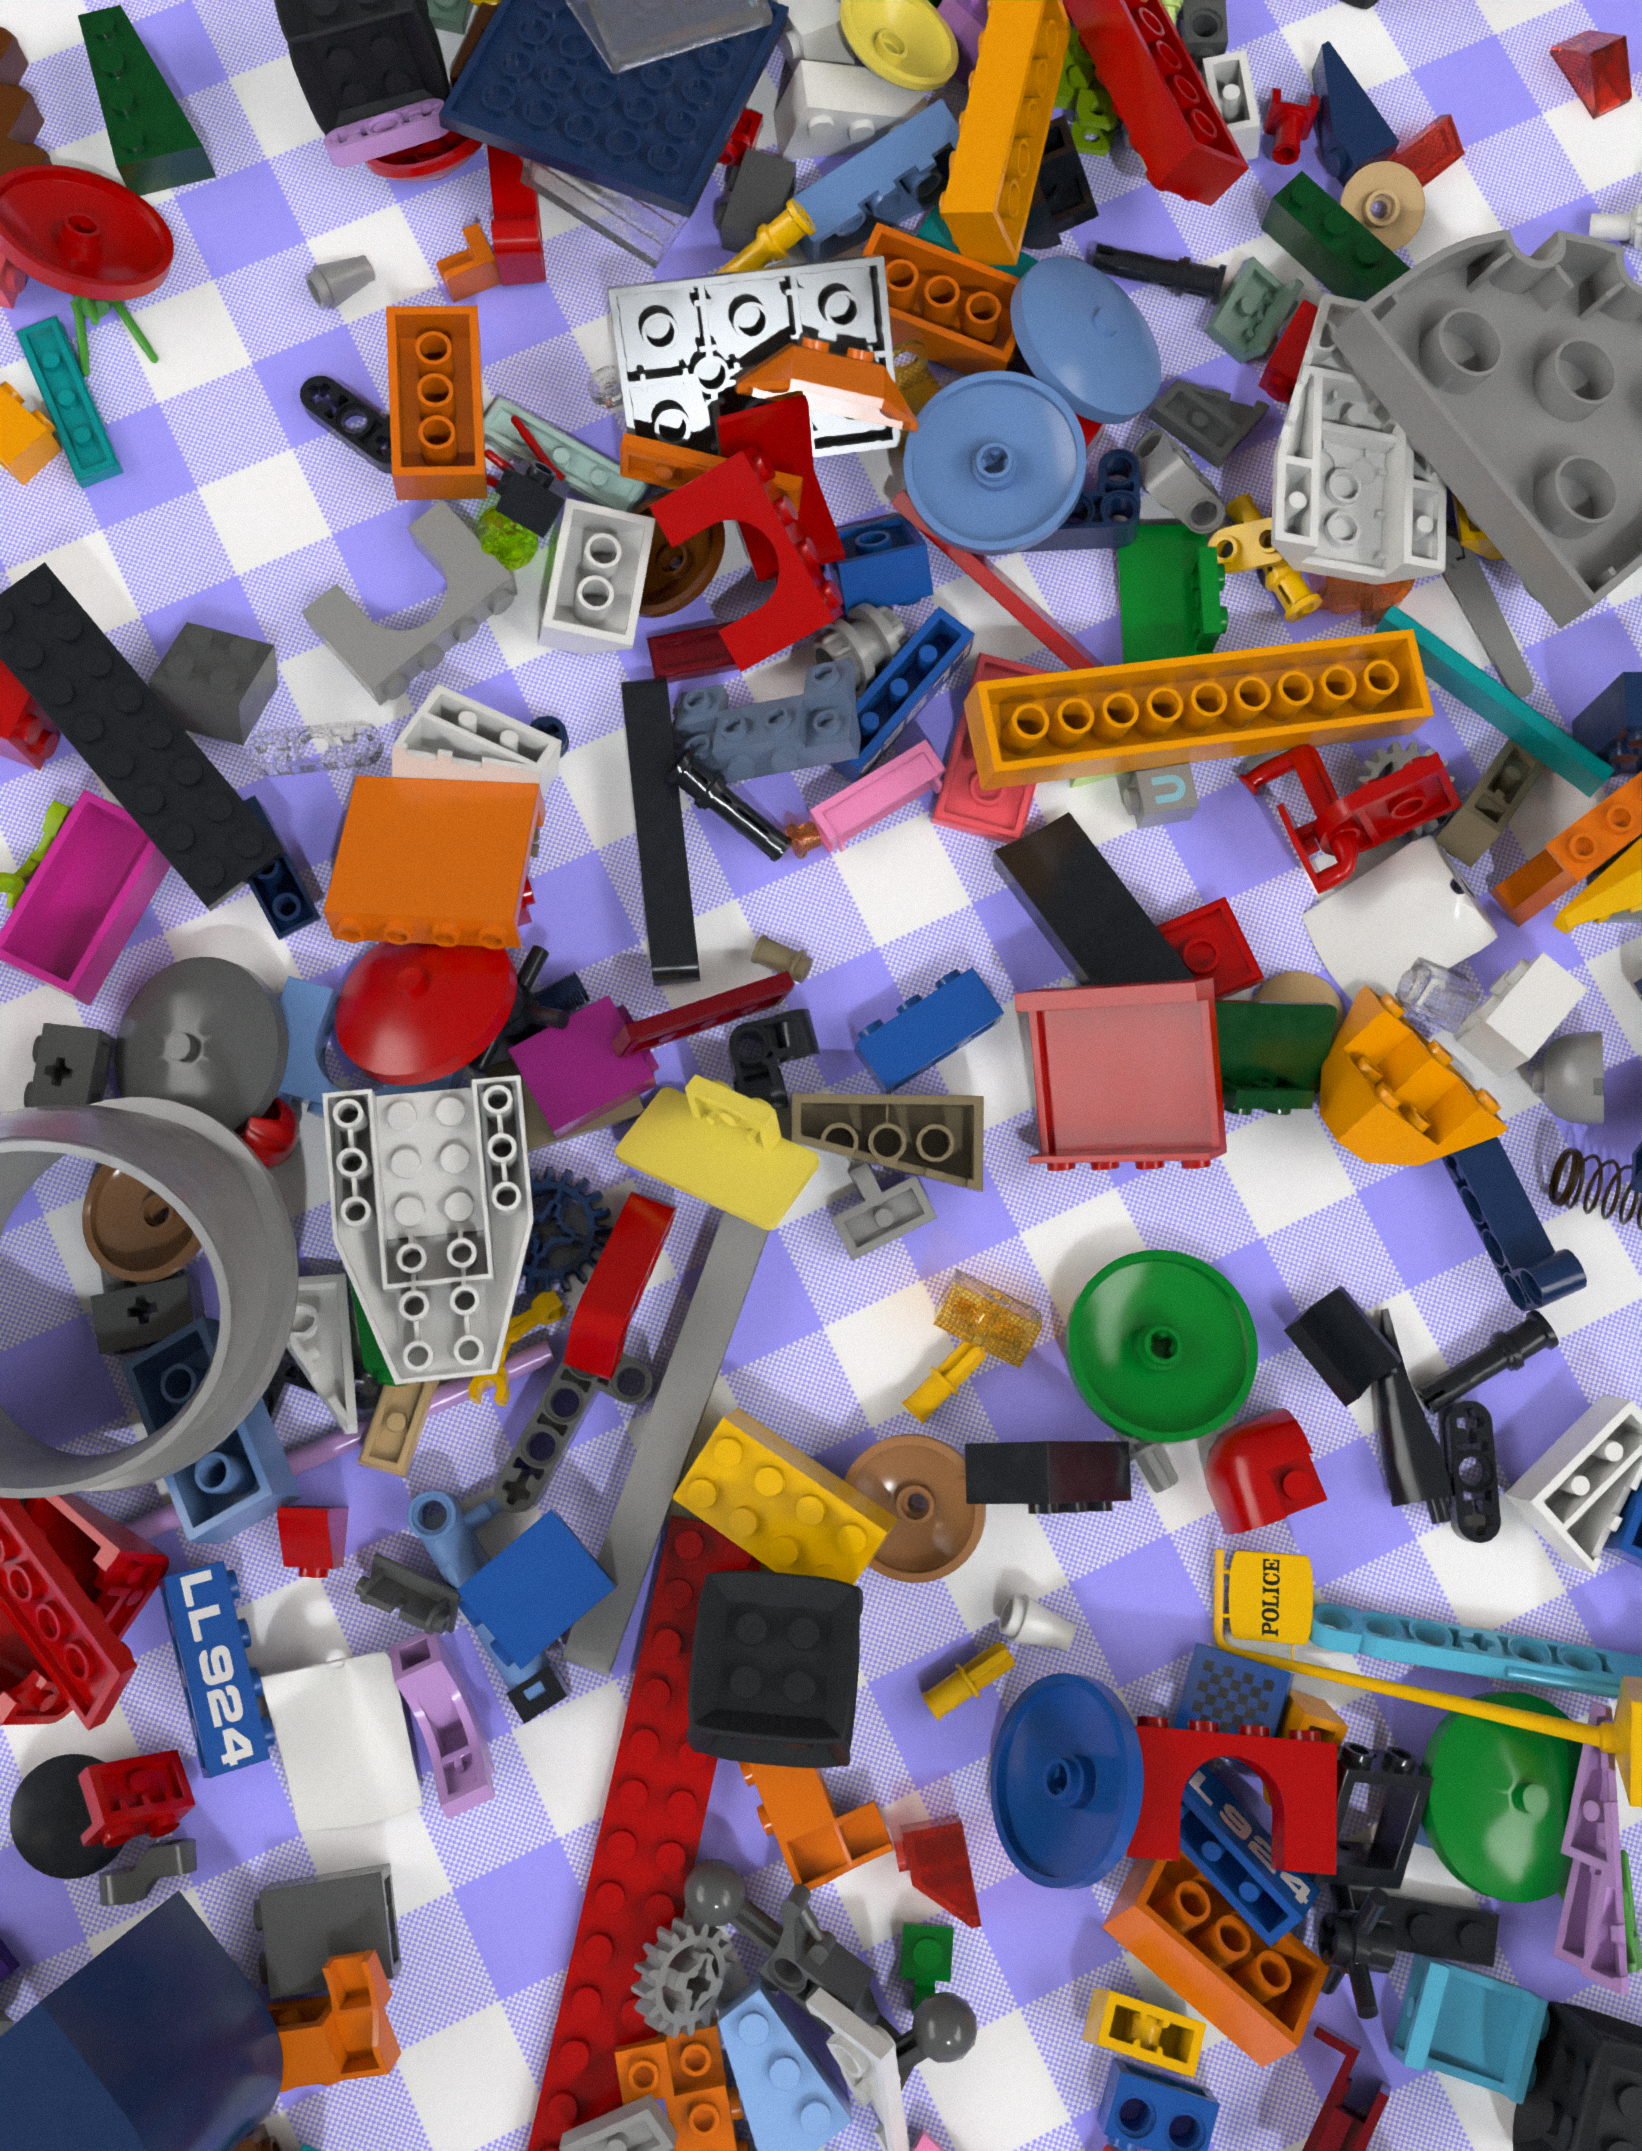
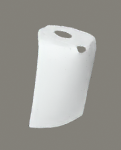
M1430 836L1422 837L1409 843L1388 859L1301 915L1315 949L1326 969L1353 1002L1358 992L1365 985L1380 996L1388 992L1397 999L1441 972L1481 951L1497 938L1496 929L1472 887L1450 857ZM1452 879H1455L1464 892L1463 894H1456L1450 886ZM1461 879L1464 881V883L1466 884V886H1467L1468 889L1470 890L1471 894L1469 893V891L1467 890V888L1464 886V884H1463V882L1461 881Z
M385 1651L335 1659L260 1678L279 1746L299 1832L343 1829L367 1825L423 1806L400 1691L394 1683L391 1660ZM346 1660L344 1666L340 1668H333L329 1665L330 1663Z

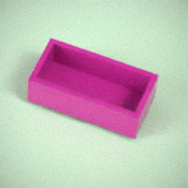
M84 789L0 932L1 962L89 1007L171 866L169 861L125 809Z

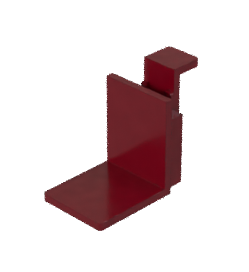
M1319 2022L1313 2036L1346 2056L1302 2151H1365L1387 2104L1391 2086L1383 2081L1381 2082L1366 2116L1344 2102L1353 2080L1349 2077V2074L1359 2055L1361 2046Z

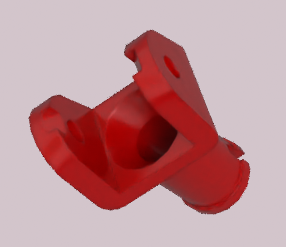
M1272 88L1267 104L1263 130L1266 134L1275 136L1272 157L1278 164L1290 165L1298 161L1301 151V140L1305 141L1309 138L1319 109V95L1310 94L1307 105L1303 106L1281 102V89Z

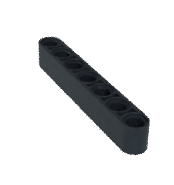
M667 677L621 682L653 983L655 987L699 982L701 980L679 786L674 782L668 784L663 780L666 772L676 760Z

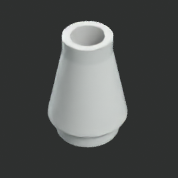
M1026 1594L1021 1596V1598L1011 1595L1003 1607L999 1620V1632L1007 1635L1010 1642L1052 1647L1067 1651L1070 1648L1076 1631L1075 1623L1065 1620Z

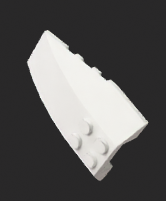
M1324 294L1318 307L1274 455L1271 544L1293 570L1374 585L1440 575L1445 571L1447 485L1430 463L1414 450L1407 434L1373 391L1357 378L1351 363L1330 338L1345 320L1365 302Z

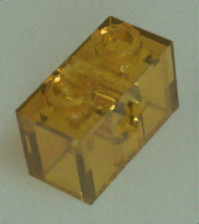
M956 1268L934 1308L933 1325L1020 1369L1042 1329L1041 1311Z

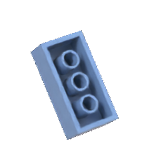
M202 1316L121 1364L148 1436L168 1423L183 1408L200 1385L210 1366L217 1344L219 1320ZM262 1397L235 1431L215 1449L197 1462L164 1478L188 1542L221 1544L278 1511V1507L288 1506L302 1498Z

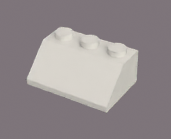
M566 498L538 645L582 655L633 648L655 518Z

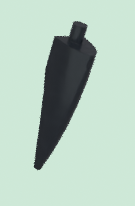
M1388 1308L1382 1309L1379 1331L1401 1357V1362L1396 1368L1376 1380L1378 1429L1387 1487L1391 1495L1392 1507L1426 1501L1432 1524L1451 1521L1445 1496L1453 1495L1441 1447L1431 1430L1409 1381Z

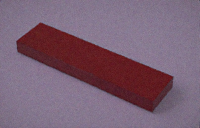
M789 971L624 1025L611 1045L617 1057L624 1059L778 1006L793 990L795 984Z

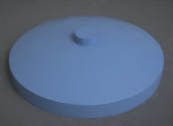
M1068 257L1043 259L1036 263L1018 281L1014 288L1010 305L1011 323L1018 347L1036 378L1061 395L1073 412L1098 423L1121 424L1138 416L1154 401L1161 383V360L1158 347L1144 316L1118 284L1095 267Z
M1011 371L975 373L954 381L941 389L924 405L917 415L916 420L919 423L917 433L909 431L904 449L903 471L910 501L920 520L935 536L959 550L978 555L995 556L1016 553L1035 546L1058 530L1074 510L1083 490L1086 476L1085 438L1081 425L1069 404L1047 384L1033 377Z

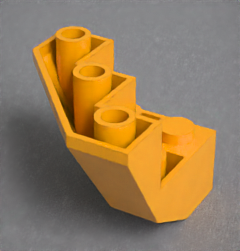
M1365 985L1358 992L1332 1044L1329 1055L1321 1067L1319 1114L1336 1141L1366 1163L1419 1166L1500 1136L1509 1128L1497 1114L1502 1108L1499 1102L1484 1088L1481 1087L1477 1091L1450 1064L1454 1060L1452 1055L1435 1039L1429 1042L1403 1016L1406 1012L1405 1008L1390 993L1385 992L1380 996Z

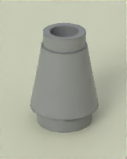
M360 255L358 257L314 265L313 272L306 274L305 279L316 304L321 309L328 306L335 309L368 285V283L374 281L375 274L367 257Z

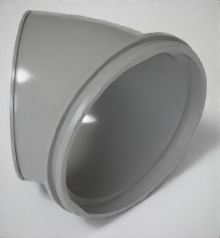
M152 1097L108 1099L89 1105L70 1104L26 1107L0 1114V1239L11 1213L24 1194L55 1162L66 1154L90 1159L115 1168L137 1179L161 1196L178 1212L201 1243L210 1262L217 1285L220 1305V1326L217 1344L210 1366L200 1385L183 1408L168 1423L131 1446L99 1455H77L60 1451L43 1444L27 1434L13 1422L0 1404L1 1498H42L78 1491H121L165 1478L197 1462L215 1449L242 1423L268 1388L280 1365L295 1318L299 1281L297 1244L290 1214L283 1195L271 1173L248 1144L219 1120L192 1107Z

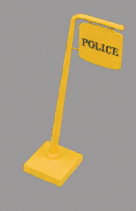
M1215 1548L1213 1633L1215 1642L1220 1650L1275 1668L1599 1747L1602 1753L1615 1754L1629 1805L1642 1808V1677L1622 1675L1613 1722L1601 1721L1600 1725L1596 1726L1295 1661L1294 1644L1305 1645L1311 1633L1314 1593L1310 1558L1307 1555L1236 1550L1232 1558L1231 1568L1224 1569L1225 1549ZM1224 1574H1230L1228 1593L1229 1613H1223ZM1223 1618H1229L1232 1636L1235 1639L1291 1644V1660L1232 1647L1224 1639Z

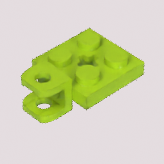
M1072 29L1054 107L1075 111L1071 133L1078 152L1105 156L1111 149L1118 117L1112 110L1111 103L1113 100L1107 88L1095 76L1094 70L1096 66L1091 56L1078 42V36L1080 35L1078 30ZM1094 134L1099 140L1090 142L1084 136Z

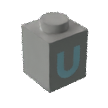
M1190 762L1136 771L1128 786L1129 788L1124 790L1126 810L1129 816L1135 815L1137 829L1191 820L1199 807Z

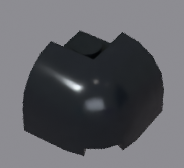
M1065 114L1050 121L1021 245L1029 249H1047L1061 245L1062 241L1059 233L1099 216Z

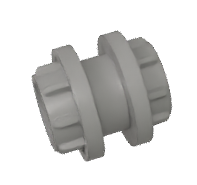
M861 603L849 610L846 621L837 618L820 628L819 637L815 638L813 642L812 657L815 665L851 658L856 668L855 696H861L907 644L909 638L902 622L892 610L883 605L875 608L868 603Z

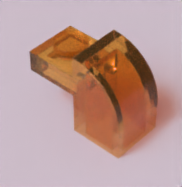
M1326 576L1316 592L1322 599V603L1317 609L1331 610L1332 613L1338 615L1351 614L1361 610V627L1374 626L1380 623L1382 617L1392 605L1397 608L1401 605L1412 589L1415 579L1374 585Z

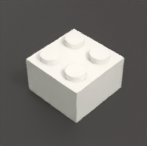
M1544 952L1529 962L1522 958L1510 971L1506 969L1488 989L1492 994L1482 1004L1477 1003L1462 1019L1460 1024L1465 1030L1457 1038L1456 1042L1500 1077L1533 1057L1587 992L1588 988Z

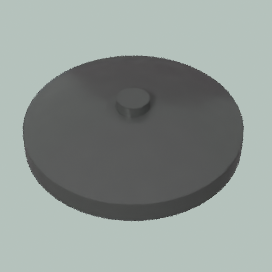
M193 957L165 967L141 987L130 1002L121 1021L116 1039L114 1059L116 1080L121 1097H152L174 1101L197 1109L219 1120L240 1136L245 1132L250 1116L261 1118L270 1107L279 1091L286 1071L289 1048L288 1029L277 997L267 983L256 973L244 966L224 959Z

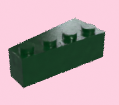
M121 5L78 15L115 164L126 187L138 196L215 178L216 175L202 143Z

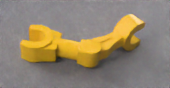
M553 1287L551 1292L539 1294L532 1301L530 1309L510 1318L498 1373L474 1376L468 1387L469 1397L474 1404H481L483 1391L489 1386H495L494 1401L498 1406H506L510 1398L508 1371L504 1365L506 1354L509 1352L512 1342L519 1341L526 1332L540 1323L542 1325H549L568 1314Z

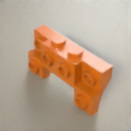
M738 1762L747 1786L750 1787L755 1784L763 1802V1804L757 1806L760 1822L767 1836L775 1833L794 1885L803 1884L809 1890L815 1889L866 1862L894 1850L875 1799L837 1814L820 1768H799Z
M376 1949L330 1956L322 1968L330 1995L265 2004L275 2023L281 2043L283 2077L280 2092H286L295 2087L316 2084L330 2086L344 2080L386 2075L391 2072L401 2055V2050L384 2008L393 1994Z
M718 2017L710 2019V2024L707 2027L695 2022L694 2035L690 2037L682 2032H679L677 2038L662 2034L615 2048L614 2054L623 2106L649 2094H652L655 2100L664 2098L667 2117L678 2132L676 2146L673 2151H750L748 2139L739 2141L736 2120L744 2119L743 2106L738 2087L729 2086Z

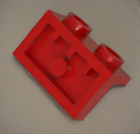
M177 1749L90 1765L78 1775L92 1821V1825L80 1836L83 1847L103 1843L104 1848H112L129 1841L134 1836L149 1833L150 1838L164 1836L176 1830L180 1826L179 1820L196 1805Z

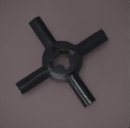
M533 945L517 973V993L508 1020L494 1041L478 1057L468 1063V1066L474 1071L481 1074L486 1073L504 1038L515 1046L543 1031L544 1026L556 1029H565L567 1027L569 1014L564 1010L537 1005V999L530 990L549 956L548 951L544 948Z
M1329 1884L1335 1913L1326 1912L1323 1915L1318 1932V1948L1321 1961L1325 1966H1330L1321 1992L1328 1995L1333 1994L1345 1974H1349L1358 2017L1372 2019L1378 2015L1379 2011L1370 1972L1388 1974L1392 1970L1396 1958L1397 1941L1394 1927L1389 1920L1379 1919L1389 1904V1896L1382 1889L1373 1888L1360 1909L1355 1910L1350 1885Z

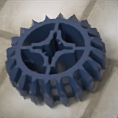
M546 1167L544 1181L539 1182L536 1172L530 1169L532 1200L539 1196L554 1194L553 1199L548 1201L544 1211L533 1215V1226L539 1228L540 1226L548 1227L551 1220L556 1218L558 1222L555 1226L567 1237L560 1235L558 1237L550 1236L547 1243L543 1245L540 1241L544 1237L532 1227L533 1247L531 1254L533 1257L530 1266L525 1263L523 1264L520 1281L524 1276H527L524 1291L530 1294L534 1293L539 1281H543V1292H551L552 1287L554 1289V1281H559L563 1292L568 1294L572 1292V1284L569 1277L575 1275L583 1285L588 1284L589 1278L582 1269L587 1264L593 1270L595 1269L598 1260L593 1258L595 1252L602 1254L606 1243L599 1242V1237H610L613 1231L612 1226L599 1225V1222L611 1217L612 1213L609 1207L594 1209L603 1200L604 1196L599 1190L585 1196L591 1184L586 1177L580 1179L572 1187L574 1180L572 1170L566 1169L562 1173L560 1182H557L555 1169L553 1167ZM568 1198L576 1201L583 1208L588 1224L587 1235L580 1234L566 1226L565 1217L567 1209L565 1207ZM571 1247L581 1249L579 1254L566 1265L555 1269H544L546 1262H550L552 1255L559 1248Z

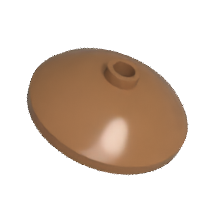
M104 1164L99 1168L88 1187L82 1211L84 1239L94 1260L113 1276L133 1282L161 1280L186 1266L198 1253L202 1245L178 1212L161 1196L137 1179ZM169 1210L168 1217L164 1222V1215Z
M901 1434L885 1438L865 1450L852 1464L844 1479L850 1486L899 1519L868 1565L883 1576L908 1583H923L940 1579L962 1566L972 1555L982 1537L986 1522V1504H967L965 1457L942 1440L921 1434ZM918 1493L924 1496L926 1507L923 1509L914 1507L911 1503V1495Z

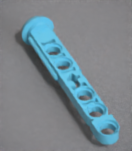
M1320 1603L1313 1606L1309 1640L1313 1644L1331 1651L1357 1655L1359 1651L1372 1658L1618 1699L1622 1675L1642 1677V1656L1373 1610L1358 1612V1609L1355 1607L1331 1603Z

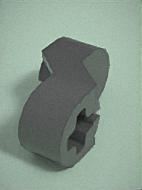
M196 1839L163 1840L151 1844L136 1866L121 1867L99 1873L100 1905L114 1906L136 1903L148 1898V1894L159 1878L178 1876L196 1871Z

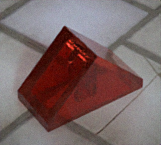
M1587 30L1552 47L1549 53L1593 120L1630 102L1632 88L1626 35Z

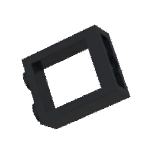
M1345 1742L1343 1746H1337L1336 1875L1306 1873L1314 1883L1400 1889L1434 1780L1416 1762L1417 1758L1415 1755L1405 1749L1394 1746L1387 1747L1386 1751L1369 1749L1355 1742ZM1355 1782L1390 1786L1373 1843L1338 1840Z

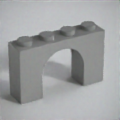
M440 500L407 527L414 546L447 582L444 603L431 620L409 630H391L381 627L371 621L338 584H335L302 611L311 630L379 706L388 699L395 700L403 695L409 688L410 681L423 671L428 672L436 668L443 661L447 651L458 642L465 643L473 638L485 620L493 614L499 615L505 612L518 594L513 576L443 500Z

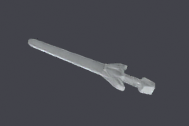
M1446 519V567L1443 573L1509 691L1517 697H1527L1534 688L1532 677L1475 552L1460 545L1457 528H1452Z

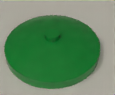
M1145 1250L1125 1255L1109 1263L1098 1271L1081 1289L1071 1307L1065 1329L1064 1340L1067 1367L1081 1399L1107 1426L1124 1436L1141 1442L1166 1445L1178 1444L1197 1439L1214 1431L1239 1410L1248 1396L1255 1379L1258 1362V1341L1255 1326L1247 1305L1235 1287L1220 1272L1202 1260L1184 1253L1169 1250Z
M1494 1691L1471 1697V1699L1571 1720L1553 1704L1529 1694ZM1450 1711L1432 1734L1422 1759L1421 1767L1434 1778L1422 1815V1821L1434 1852L1441 1863L1459 1882L1479 1894L1514 1903L1538 1901L1554 1895L1567 1886L1573 1858L1560 1852L1583 1743Z

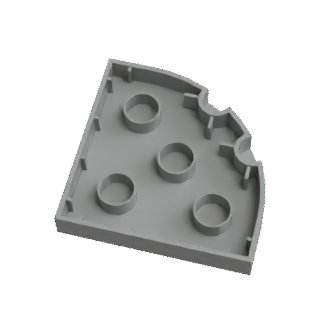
M1501 230L1467 238L1447 246L1421 261L1360 305L1330 338L1351 363L1357 378L1373 391L1407 434L1414 450L1430 463L1464 506L1470 521L1486 534L1520 577L1527 593L1543 606L1561 629L1594 607L1642 566V287L1635 283L1624 266L1625 248L1590 236L1557 230L1531 256H1526L1515 245L1510 230Z

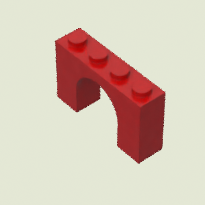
M754 446L738 452L649 506L672 548L689 541L725 520H739L749 523L761 530L772 543L779 563V577L773 594L763 606L718 631L740 672L833 622L844 614L841 608L843 598L838 587L831 579H825L818 566L821 558L816 546L810 538H803L795 523L798 520V514L793 503L786 495H780L772 480L775 478V471L771 462L763 452L758 453Z
M1137 1716L1135 1728L1142 1751L1144 1772L1143 1798L1134 1835L1123 1856L1179 1861L1181 1799L1185 1785L1199 1766L1208 1760L1223 1756L1236 1759L1250 1767L1260 1777L1268 1791L1272 1807L1271 1869L1336 1875L1337 1743L1321 1742V1732L1289 1729V1739L1270 1737V1727L1239 1725L1238 1734L1219 1733V1723L1188 1720V1730L1168 1728V1718Z

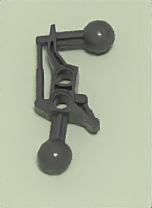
M710 1859L703 1861L689 1872L683 1890L687 1911L695 1921L706 1923L709 1927L724 1926L730 1923L769 1953L758 1971L762 1975L763 1985L768 1990L778 1991L781 1989L826 2033L834 2034L831 2026L821 2018L810 2014L806 2005V2001L819 1987L871 2027L878 2025L888 2032L896 2045L901 2091L913 2067L926 2058H930L937 2063L955 2062L963 2059L975 2045L978 2031L977 2018L968 2001L953 1992H939L927 1996L915 2010L912 2029L901 2035L880 2014L869 1985L875 1971L836 1942V1937L833 1933L826 1930L822 1931L819 1928V1921L808 1904L811 1892L805 1885L795 1884L781 1906L782 1926L746 1898L747 1888L745 1881L735 1865L721 1859Z

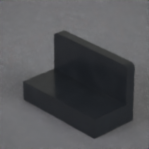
M1338 1286L1299 1313L1284 1329V1332L1345 1407L1359 1399L1371 1383L1396 1368L1401 1362V1357L1342 1286Z

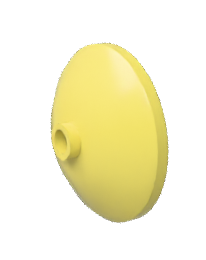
M841 0L839 9L840 20L850 47L863 64L883 80L907 90L930 91L944 86L955 73L959 61L955 36L949 25L928 0Z

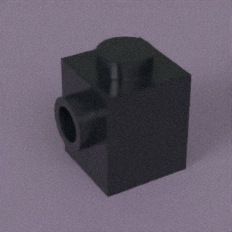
M523 459L514 471L507 467L494 491L501 495L495 510L544 538L552 527L572 487L555 478L556 473L547 465L538 461H531L530 463Z

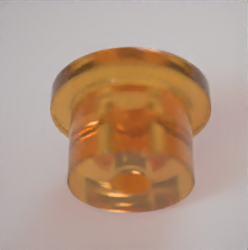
M812 821L796 826L794 823L786 826L787 837L789 836L792 839L790 846L797 858L803 859L807 856L808 851L821 846L820 834Z

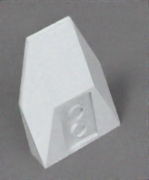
M520 1075L472 1079V1087L426 1092L376 1096L373 1089L322 1093L333 1241L395 1385L498 1373L534 1222L523 1090Z

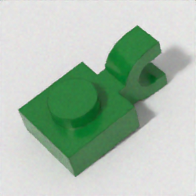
M915 1922L902 1923L899 1976L900 1978L914 1979L911 2010L913 2018L916 2008L927 1996L935 1994L936 1981L951 1982L954 1928L951 1925Z

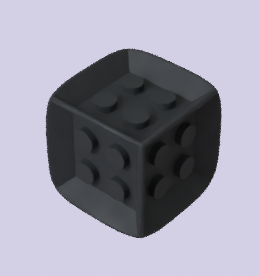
M274 0L279 24L288 43L294 71L313 116L325 136L338 127L426 99L437 98L443 100L444 103L450 94L448 77L440 43L429 18L427 0Z
M747 1570L707 1573L698 1604L688 1688L689 1726L686 1735L691 1749L696 1753H704L716 1758L754 1764L799 1768L847 1767L851 1760L850 1747L856 1710L860 1656L859 1630L860 1617L863 1611L862 1589L839 1580L808 1575Z
M1549 2002L1547 2006L1550 2016L1548 2032L1543 2040H1539L1534 2059L1537 2066L1536 2081L1532 2090L1526 2092L1523 2104L1517 2103L1515 2108L1512 2135L1513 2151H1642V2027L1581 2006Z

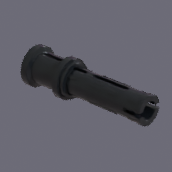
M1101 243L1097 244L1092 263L1093 267L1104 274L1170 288L1171 293L1175 294L1174 296L1176 297L1189 294L1207 298L1210 300V304L1213 305L1218 303L1227 267L1224 264H1220L1216 268L1193 263L1191 257L1184 256V258L1179 257L1178 261L1102 245Z
M690 747L685 749L668 769L663 780L668 784L674 782L695 799L694 805L698 809H711L740 835L744 836L765 853L771 861L775 862L780 859L791 845L792 839L789 836L787 837L760 815L758 811L726 787L728 781L725 780L723 774L720 772L714 774L694 757V750Z
M1531 1310L1526 1314V1320L1505 1333L1500 1330L1493 1333L1492 1338L1489 1339L1490 1345L1424 1385L1416 1387L1415 1391L1419 1399H1428L1438 1392L1437 1395L1422 1403L1426 1410L1434 1415L1439 1409L1506 1368L1509 1371H1518L1525 1366L1524 1361L1542 1349L1552 1350L1559 1345L1558 1338L1545 1317L1537 1310Z

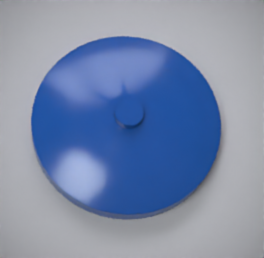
M1057 1673L1042 1677L1027 1687L1013 1703L1003 1721L996 1740L991 1764V1807L1001 1844L1011 1862L1026 1878L1048 1888L1073 1890L1089 1887L1103 1879L1114 1869L1126 1852L1134 1835L1143 1798L1144 1772L1142 1751L1137 1731L1129 1712L1119 1697L1108 1686L1091 1677Z

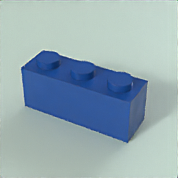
M973 967L962 974L958 969L949 972L935 983L938 990L924 999L919 994L914 995L896 1009L899 1013L898 1016L883 1024L881 1019H878L857 1034L860 1040L855 1043L854 1053L882 1094L895 1092L1000 1023L1004 1011Z

